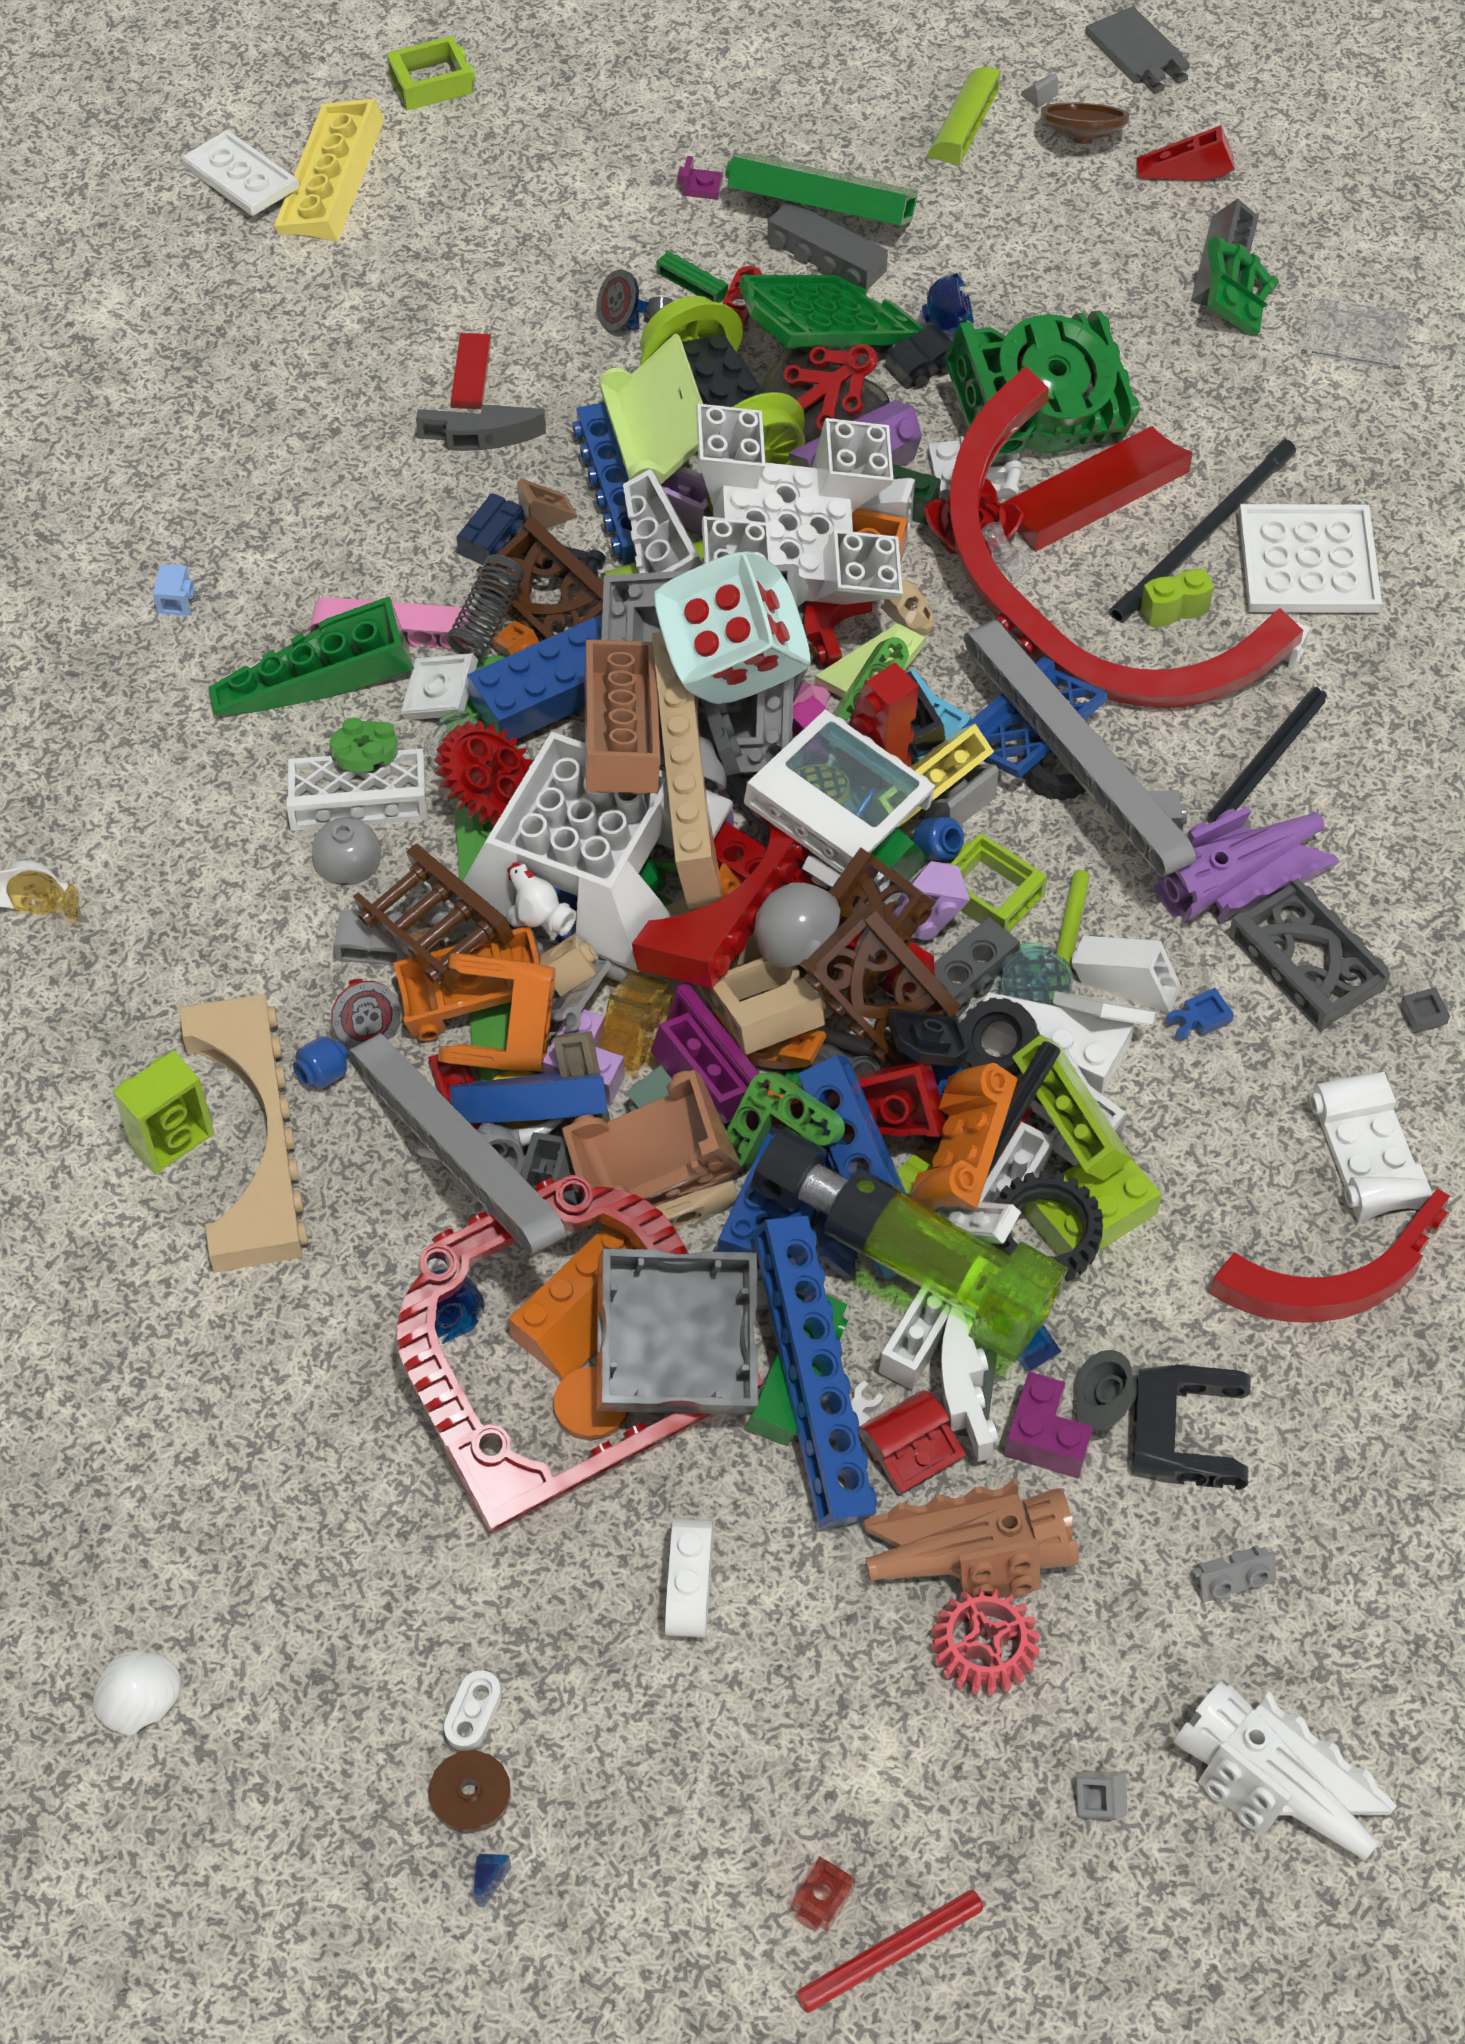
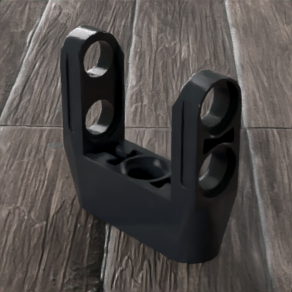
M1188 1365L1138 1368L1136 1378L1137 1398L1135 1400L1134 1414L1136 1430L1133 1436L1132 1473L1166 1483L1184 1484V1481L1196 1482V1486L1223 1488V1485L1235 1486V1490L1246 1488L1248 1486L1249 1469L1245 1464L1230 1457L1175 1452L1177 1396L1187 1397L1188 1393L1245 1398L1251 1393L1250 1375L1238 1370Z

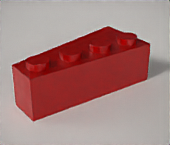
M894 662L865 682L848 724L862 735L871 738L876 745L889 754L897 756L908 767L911 766L912 756L908 754V745L914 739V731H912L910 724L916 718L919 686ZM838 749L835 760L838 762L839 767L842 771L849 774L867 793L873 789L877 794L888 785Z
M913 1061L856 1075L881 1134L893 1136L926 1135V1137H940L943 1134V1126L947 1119L945 1113L938 1109L941 1097L931 1064ZM835 1090L828 1097V1105L832 1110L837 1109L840 1104V1096ZM795 1098L790 1104V1112L797 1119L803 1115L804 1106L799 1099ZM850 1124L845 1127L844 1134H855Z

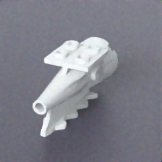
M1224 1679L1220 1681L1195 1710V1715L1189 1723L1186 1722L1173 1742L1208 1765L1197 1783L1205 1788L1207 1794L1212 1799L1222 1802L1233 1811L1246 1827L1257 1830L1263 1836L1279 1815H1291L1357 1855L1365 1862L1379 1844V1841L1353 1815H1390L1397 1805L1377 1787L1372 1774L1368 1770L1349 1765L1343 1759L1337 1745L1333 1742L1318 1740L1310 1733L1305 1720L1301 1716L1287 1714L1281 1710L1270 1691L1254 1710L1231 1684Z

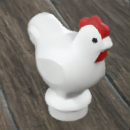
M512 863L507 868L508 879L513 882L517 890L515 905L507 911V919L512 927L516 929L525 926L538 927L545 923L549 932L557 933L561 936L567 934L576 920V911L571 909L567 903L559 904L556 892L549 882L534 876L533 872L528 870L525 864Z

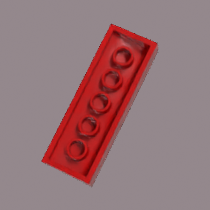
M1150 426L1000 504H1014L1023 512L1024 518L1016 532L1037 552L1187 474L1190 471L1193 452L1172 443L1153 426Z

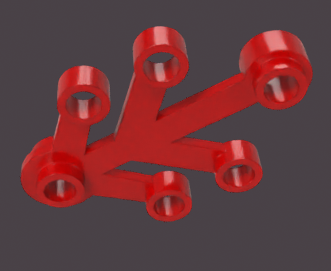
M856 345L849 352L827 350L823 346H817L811 350L809 355L815 367L824 368L829 363L843 366L835 372L801 369L797 365H790L785 369L784 379L792 387H798L802 383L817 384L796 399L803 411L825 396L821 414L816 420V425L822 432V424L825 419H835L834 415L841 384L850 377L849 393L842 401L843 408L852 416L862 412L864 404L860 397L866 375L875 370L878 357L874 349L868 345ZM818 354H825L822 360H815ZM867 358L865 364L858 365L860 359ZM799 372L796 379L790 380L792 373ZM851 401H858L856 407L848 408Z

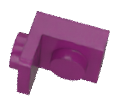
M687 156L685 166H680L678 171V184L682 185L683 196L718 200L723 181V172L694 169L693 156Z

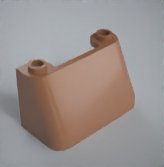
M695 1070L682 1071L675 1074L667 1085L669 1095L609 1122L595 1118L594 1115H583L576 1118L573 1124L562 1128L575 1175L585 1178L592 1188L611 1187L636 1194L653 1206H658L735 1175L741 1166L704 1080Z

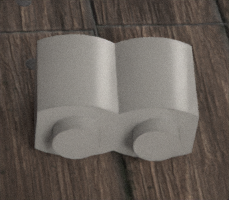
M359 908L340 911L333 944L336 960L393 966V962L404 960V952L374 926L369 929L361 922L356 914ZM396 911L383 913L393 922L402 916L401 913Z

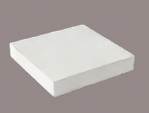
M473 653L416 658L400 713L402 717L408 720L463 716L469 696L467 674L476 670L478 662L476 656Z
M1055 991L1053 998L1055 1006L1099 1018L1148 1026L1150 1024L1153 1025L1155 1012L1106 999Z

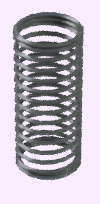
M498 554L487 557L483 568L480 570V574L477 576V580L474 582V586L471 588V592L468 594V598L465 600V604L461 607L462 610L458 613L452 629L446 636L448 644L460 654L473 653L477 659L486 656L487 649L490 648L489 644L493 642L492 638L496 636L495 631L499 630L498 625L502 623L501 619L505 617V613L508 611V607L511 605V601L514 599L520 583L525 578V572L517 562ZM491 563L505 565L513 569L520 577L516 578L512 573L492 566ZM492 576L498 577V578H500V579L506 581V582L509 583L511 586L499 582L497 579H495V578L492 577ZM489 582L494 583V584H497V585L503 587V588H504L505 590H507L508 592L496 588L495 586H493V585L490 584ZM477 587H481L484 591H479ZM486 588L496 591L497 593L501 594L503 597H499V596L493 594L492 592H490V591L487 590ZM474 593H478L481 597H476ZM484 595L490 596L498 600L502 604L496 603ZM472 599H475L478 603H473ZM481 601H484V602H487V603L493 605V606L496 607L498 610L493 609V608H491V607L485 605V604L482 603ZM468 606H473L476 610L470 609ZM478 607L483 608V609H485V610L491 612V613L494 614L495 616H492V615H490V614H488V613H485L484 611H482V610L479 609ZM475 613L480 614V615H482V616L488 618V619H489L490 621H492V622H489V621H486V620L480 618V617L477 616ZM462 618H466L469 622H464ZM473 620H476V621H478V622H480V623L486 625L488 628H485V627H483V626L477 624V623L474 622ZM459 624H463L466 628H461ZM469 626L475 627L484 632L485 634L475 631ZM452 636H456L463 643L474 649L481 650L482 653L479 654L467 650L459 645Z

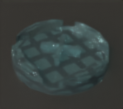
M1032 946L1020 949L1007 961L1003 968L1001 986L1004 995L1055 1006L1053 1004L1055 991L1071 994L1073 974L1070 965L1064 958L1062 959L1056 955V951L1047 947Z

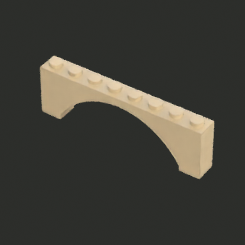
M662 632L652 633L675 862L688 909L705 907L722 898L721 879L711 827L699 738L698 706L701 705L699 697L687 691L683 686L670 660Z
M265 994L179 1007L182 1036L187 1054L197 1053L233 1072L254 1092L267 1116L268 1133L266 1148L252 1182L243 1195L216 1222L205 1224L209 1258L213 1271L215 1273L302 1258L301 1245L308 1244V1236L305 1222L298 1223L297 1213L304 1212L301 1191H294L293 1181L299 1180V1172L296 1158L289 1159L288 1150L295 1149L292 1127L285 1128L284 1119L291 1118L287 1096L281 1097L280 1088L286 1087V1079L283 1066L277 1067L276 1058L282 1057L279 1036L272 1037L271 1028L278 1027L275 1006L268 1007Z

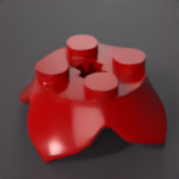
M985 478L980 498L979 520L986 546L990 554L993 555L1002 543L1016 533L1022 523L1024 514L1014 504H1000L995 487ZM941 498L932 500L924 508L927 522L933 532L944 542L946 550L951 554H957L951 525L950 499L947 501Z

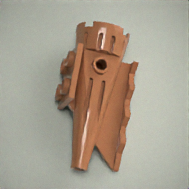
M1013 1479L1001 1489L990 1490L978 1486L974 1487L965 1496L959 1498H951L943 1494L936 1495L926 1505L915 1507L907 1503H899L888 1513L863 1520L866 1532L896 1546L894 1549L865 1558L870 1581L953 1575L961 1580V1591H967L972 1598L977 1597L980 1586L985 1596H991L993 1590L997 1588L999 1590V1598L1010 1594L1023 1596L1034 1590L1041 1589L1040 1568L1079 1565L1077 1540H1073L1071 1527H1074L1065 1494L1060 1488L1052 1489L1020 1501L1017 1480Z

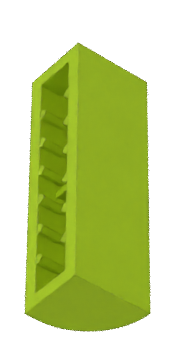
M981 67L969 74L931 145L927 157L960 166L999 91L1001 69Z

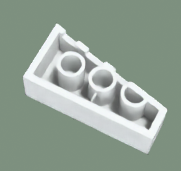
M650 468L624 483L623 489L628 517L632 526L631 536L635 544V560L639 573L686 571L703 565L704 563L653 470Z
M990 992L987 994L984 1001L996 997L997 999L1008 998L1012 1002L1021 1004L1035 1019L1040 1034L1058 1043L1062 1050L1067 1047L1089 1085L1103 1095L1131 1044L1135 1023L1099 1018L1061 1007ZM1002 1021L989 1024L984 1029L981 1037L982 1046L1004 1056L1014 1049L1017 1042L1014 1028Z

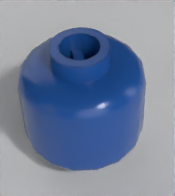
M945 816L923 819L916 826L913 833V842L928 857L926 861L947 862L957 857L959 850L964 844V835L961 826L953 818Z
M320 1036L297 1050L293 1069L304 1086L323 1089L346 1074V1060L349 1058L345 1046L340 1041L334 1042L327 1036Z

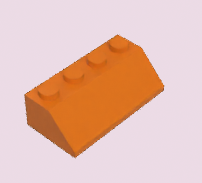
M607 1225L508 1318L511 1338L561 1380L569 1373L582 1368L597 1353L598 1257L602 1249H636L625 1235Z

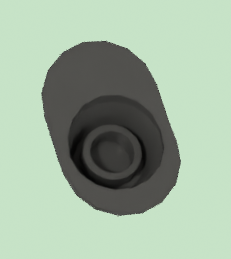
M1104 1350L1092 1355L1082 1365L1077 1377V1416L1079 1422L1092 1426L1093 1431L1105 1430L1119 1422L1133 1406L1137 1398V1384L1133 1377L1130 1362L1121 1352L1115 1350Z

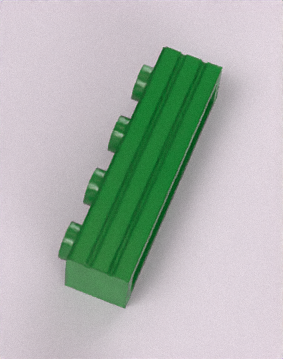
M669 251L656 261L657 274L696 296H703L717 303H721L728 292V284L724 280H719L708 271L701 270L693 263H689L679 255H674Z

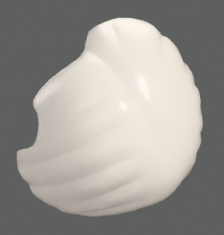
M134 1650L120 1655L105 1668L95 1686L93 1708L96 1717L110 1730L126 1736L137 1734L141 1728L151 1723H158L178 1698L181 1687L178 1669L168 1658L156 1653Z

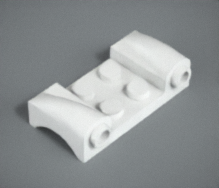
M1385 1072L1347 1077L1316 1084L1313 1093L1309 1097L1312 1112L1318 1116L1345 1187L1346 1202L1350 1208H1353L1357 1222L1368 1221L1375 1216L1396 1209L1410 1208L1421 1210L1431 1197L1432 1191L1421 1164L1415 1165L1394 1111L1396 1100Z

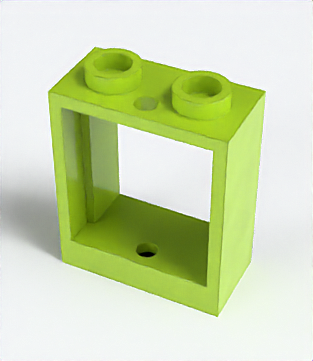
M453 35L387 52L389 75L407 111L473 93L472 82H476L474 68L472 64L467 65L464 48L457 45ZM452 60L457 70L413 82L409 71Z
M980 833L972 842L967 841L962 846L957 857L950 865L959 866L964 879L979 862H982L1017 885L1018 888L998 909H995L967 890L970 901L960 911L979 924L988 917H991L1005 930L1010 932L1045 895L1047 875Z

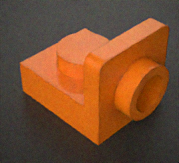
M513 621L492 638L493 647L506 656H510L539 642L533 629L517 621Z

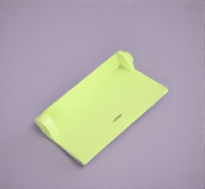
M675 333L634 373L630 374L622 368H611L600 376L599 386L628 479L631 480L651 468L660 484H662L698 451L696 406L697 403L703 404L680 336Z

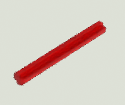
M968 1890L798 1989L796 1996L799 2004L806 2013H810L981 1913L983 1903L979 1895L974 1890Z

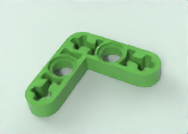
M768 1072L760 1073L752 1079L726 1130L732 1145H740L738 1152L742 1156L738 1160L741 1168H745L754 1161L775 1118H778L819 1146L835 1144L840 1141L845 1128L844 1122L838 1113L781 1074ZM771 1082L770 1089L777 1095L766 1096L768 1090L764 1087V1083ZM795 1098L799 1099L804 1106L803 1115L799 1119L795 1118L790 1112V1104ZM751 1110L756 1112L759 1117V1126L755 1131L751 1130L746 1124V1116ZM812 1119L817 1122L828 1121L827 1129L831 1131L830 1134L823 1135L824 1128L816 1122H809ZM745 1137L750 1138V1140L743 1141Z

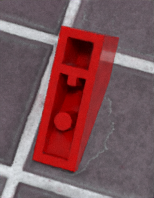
M1221 125L1137 157L1138 175L1140 178L1207 181L1215 177H1223L1235 170L1234 155Z

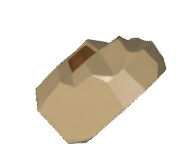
M903 579V595L900 598L884 599V610L896 623L920 635H926L933 630L935 615L930 608V603L920 593L917 586L911 581Z

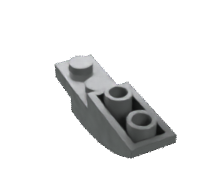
M482 404L481 414L418 409L416 416L419 439L447 441L448 450L453 451L501 448L529 441L546 434L545 409Z

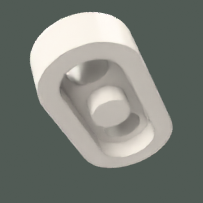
M479 1670L468 1674L463 1679L444 1722V1733L449 1745L458 1751L476 1749L483 1742L502 1697L500 1683L492 1673ZM484 1689L489 1692L488 1697L484 1700L474 1698V1694L478 1690ZM463 1726H470L473 1729L472 1733L467 1737H462L458 1734L459 1729Z

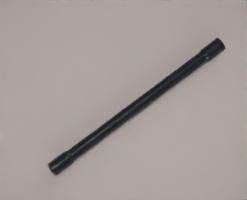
M1283 439L1265 456L1264 460L1132 590L1127 591L1109 609L1110 616L1120 623H1124L1141 606L1144 585L1153 579L1168 577L1240 504L1249 498L1275 471H1278L1296 453L1295 445L1291 441Z

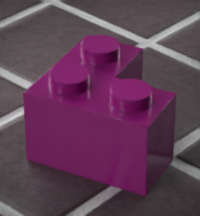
M1028 1371L1007 1437L1004 1457L1079 1479L1090 1444L1093 1427L1058 1417L1066 1382Z

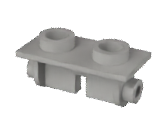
M1255 1545L1250 1549L1230 1554L1232 1564L1227 1565L1223 1557L1205 1563H1198L1197 1568L1191 1570V1575L1196 1585L1200 1584L1202 1602L1224 1599L1231 1594L1253 1587H1262L1269 1582L1275 1581V1552H1269L1266 1547L1259 1548L1258 1545Z

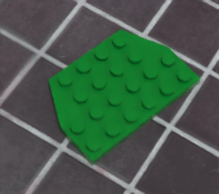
M742 275L739 284L750 316L761 325L762 330L771 333L779 340L781 346L788 349L806 346L811 348L817 346L844 348V346L852 345L890 347L903 339L912 338L917 332L925 328L895 303L885 299L881 304L866 296L868 290L856 286L838 275Z

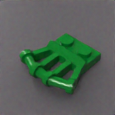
M1213 236L1207 244L1212 275L1207 307L1247 335L1254 336L1260 332L1263 308L1268 305L1264 300L1270 291L1277 286L1279 280L1275 275L1271 276L1257 255L1248 254L1243 245L1240 243H1227L1223 238ZM1223 255H1227L1226 267L1224 264ZM1242 264L1241 280L1238 283L1239 267ZM1256 277L1260 281L1261 286L1254 294L1253 288Z

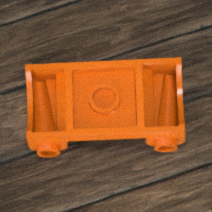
M528 926L512 930L515 938L506 946L501 945L494 938L491 940L486 938L469 953V955L540 964L537 939L532 928ZM455 946L430 952V954L439 961ZM411 958L393 962L403 1000L404 1023L411 1036L421 1041L428 1042L437 1039L446 1030L445 1019L512 1002L513 979L463 974L452 968L449 970L456 989L450 992L442 984L438 986L432 984L423 973V968Z
M995 1063L970 1067L948 1077L938 1109L949 1117L943 1126V1136L938 1151L932 1160L933 1167L931 1170L917 1173L907 1203L908 1207L928 1220L933 1216L934 1211L940 1207L953 1206L970 1210L977 1209L1018 1078Z

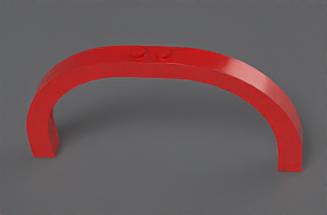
M1025 366L985 404L975 417L964 436L952 473L950 513L955 548L968 581L981 601L996 616L994 620H997L1007 632L1011 631L1018 638L1017 643L1026 654H1034L1039 660L1043 656L1053 660L1055 670L1106 692L1107 699L1135 706L1176 708L1205 703L1244 688L1267 673L1301 643L1304 630L1279 608L1236 646L1207 661L1185 667L1156 670L1132 668L1103 660L1074 644L1045 618L1002 574L986 546L979 520L981 493L993 460L1009 437L1049 402V387Z

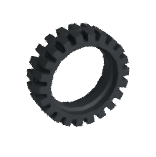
M1040 1171L1039 1177L1035 1178L1034 1173L1031 1172L1025 1174L1023 1181L1017 1177L1011 1181L1010 1187L1006 1185L1001 1190L1000 1196H997L994 1203L1013 1204L1018 1208L1024 1203L1038 1199L1056 1201L1069 1207L1079 1217L1083 1226V1236L1078 1246L1072 1251L1053 1257L1036 1255L1023 1249L1012 1238L1011 1233H1009L1004 1244L991 1243L993 1252H997V1260L1001 1265L1007 1263V1271L1015 1275L1019 1271L1021 1272L1020 1279L1027 1282L1030 1277H1035L1036 1284L1044 1285L1045 1279H1050L1051 1285L1060 1284L1062 1277L1068 1282L1075 1278L1076 1272L1081 1275L1086 1271L1088 1264L1091 1265L1093 1263L1102 1239L1103 1215L1101 1209H1098L1096 1197H1090V1190L1085 1185L1078 1188L1077 1179L1070 1177L1068 1182L1064 1181L1063 1173L1056 1172L1054 1178H1049V1171Z

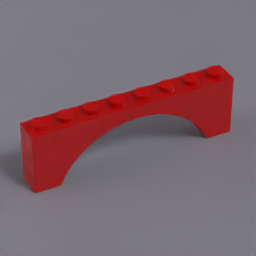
M751 809V813L760 819L770 833L767 850L757 868L732 892L705 907L674 917L648 920L631 943L637 970L713 989L720 978L727 974L730 964L736 955L745 948L746 941L755 930L756 913L763 901L770 893L792 881L795 871L802 861L807 859L810 850Z

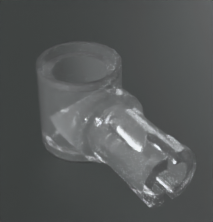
M1000 522L989 523L981 531L991 549V556L1002 574L1012 585H1015L1031 570V558L1023 549L1010 544Z

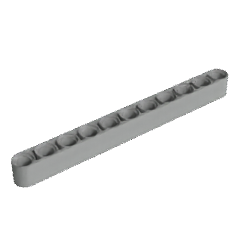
M992 620L964 634L965 646L975 662L1159 876L1165 877L1195 862L1196 854L1194 848L1185 834L997 620Z
M380 1033L348 1050L354 1068L357 1071L361 1070L358 1072L361 1078L528 1254L533 1255L566 1237L563 1223L555 1210L384 1035Z

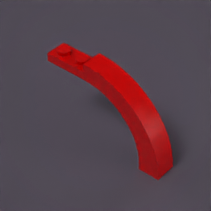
M1437 1188L1397 1241L1379 1258L1356 1270L1327 1277L1292 1276L1261 1267L1234 1252L1214 1276L1209 1294L1241 1311L1284 1322H1325L1362 1313L1392 1297L1417 1273L1423 1258L1421 1253L1430 1240L1426 1235L1432 1228L1438 1231L1449 1216V1212L1445 1208L1450 1195Z

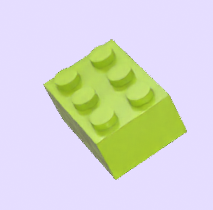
M175 1050L165 1056L156 1058L149 1067L136 1076L125 1079L118 1088L113 1090L129 1144L155 1175L215 1134L200 1078Z
M1133 1159L1104 1181L1085 1172L1080 1163L1063 1173L1064 1181L1068 1182L1070 1177L1077 1179L1078 1188L1085 1185L1090 1190V1197L1095 1196L1098 1201V1209H1101L1103 1215V1231L1099 1250L1158 1214L1162 1193ZM1038 1199L1026 1203L1025 1217L1057 1255L1068 1253L1078 1246L1083 1236V1226L1079 1217L1069 1207L1052 1200Z

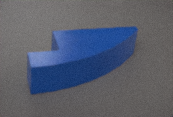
M558 1072L449 1085L451 1105L469 1123L529 1121L607 1113L604 1077L600 1073L562 1077Z

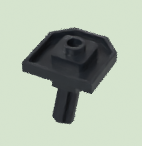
M889 1009L886 1019L897 1050L906 1055L903 1064L917 1061L919 1063L931 1064L933 1069L935 1065L953 1067L966 1059L969 1047L958 1017Z

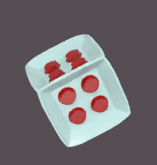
M738 552L717 558L671 579L654 593L659 625L674 670L685 689L699 698L715 704L741 700L791 679L810 666L809 646L792 592L780 570L774 564L755 553Z

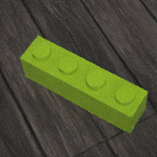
M1040 1034L1012 1057L1024 1075L1044 1041L1051 1042L1060 1048L1061 1051L1036 1095L1084 1171L1104 1181L1133 1158L1061 1046Z

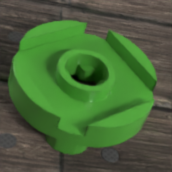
M349 718L342 723V728L332 735L329 742L332 759L335 758L337 760V765L340 768L352 772L374 770L373 765L379 764L382 761L384 766H386L398 754L397 736L393 724L389 722L380 723Z

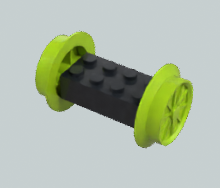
M703 296L683 297L660 309L649 320L643 330L640 340L642 352L640 366L675 333L678 334L703 404L762 411L765 463L792 465L788 453L805 445L803 433L805 423L804 411L799 402L788 394L778 392L764 393L737 354L742 340L743 327L741 319L735 310Z

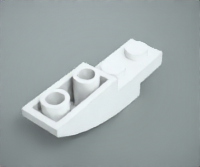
M958 1303L952 1305L943 1337L941 1361L942 1397L944 1409L950 1417L948 1421L952 1431L966 1428L976 1459L980 1462L993 1458V1444L998 1442L997 1431L992 1419L986 1420L982 1411L983 1408H986L981 1387L983 1386L984 1371L988 1370V1363L983 1349H976L973 1338L976 1337V1330L970 1315L964 1316L961 1305Z

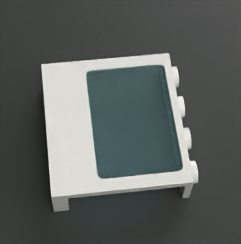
M825 709L747 782L744 804L842 873L860 847L871 853L918 806L927 810L931 806L935 785L927 777L918 774L902 763L897 756L889 754L876 745L871 738L853 729L845 720L836 717Z

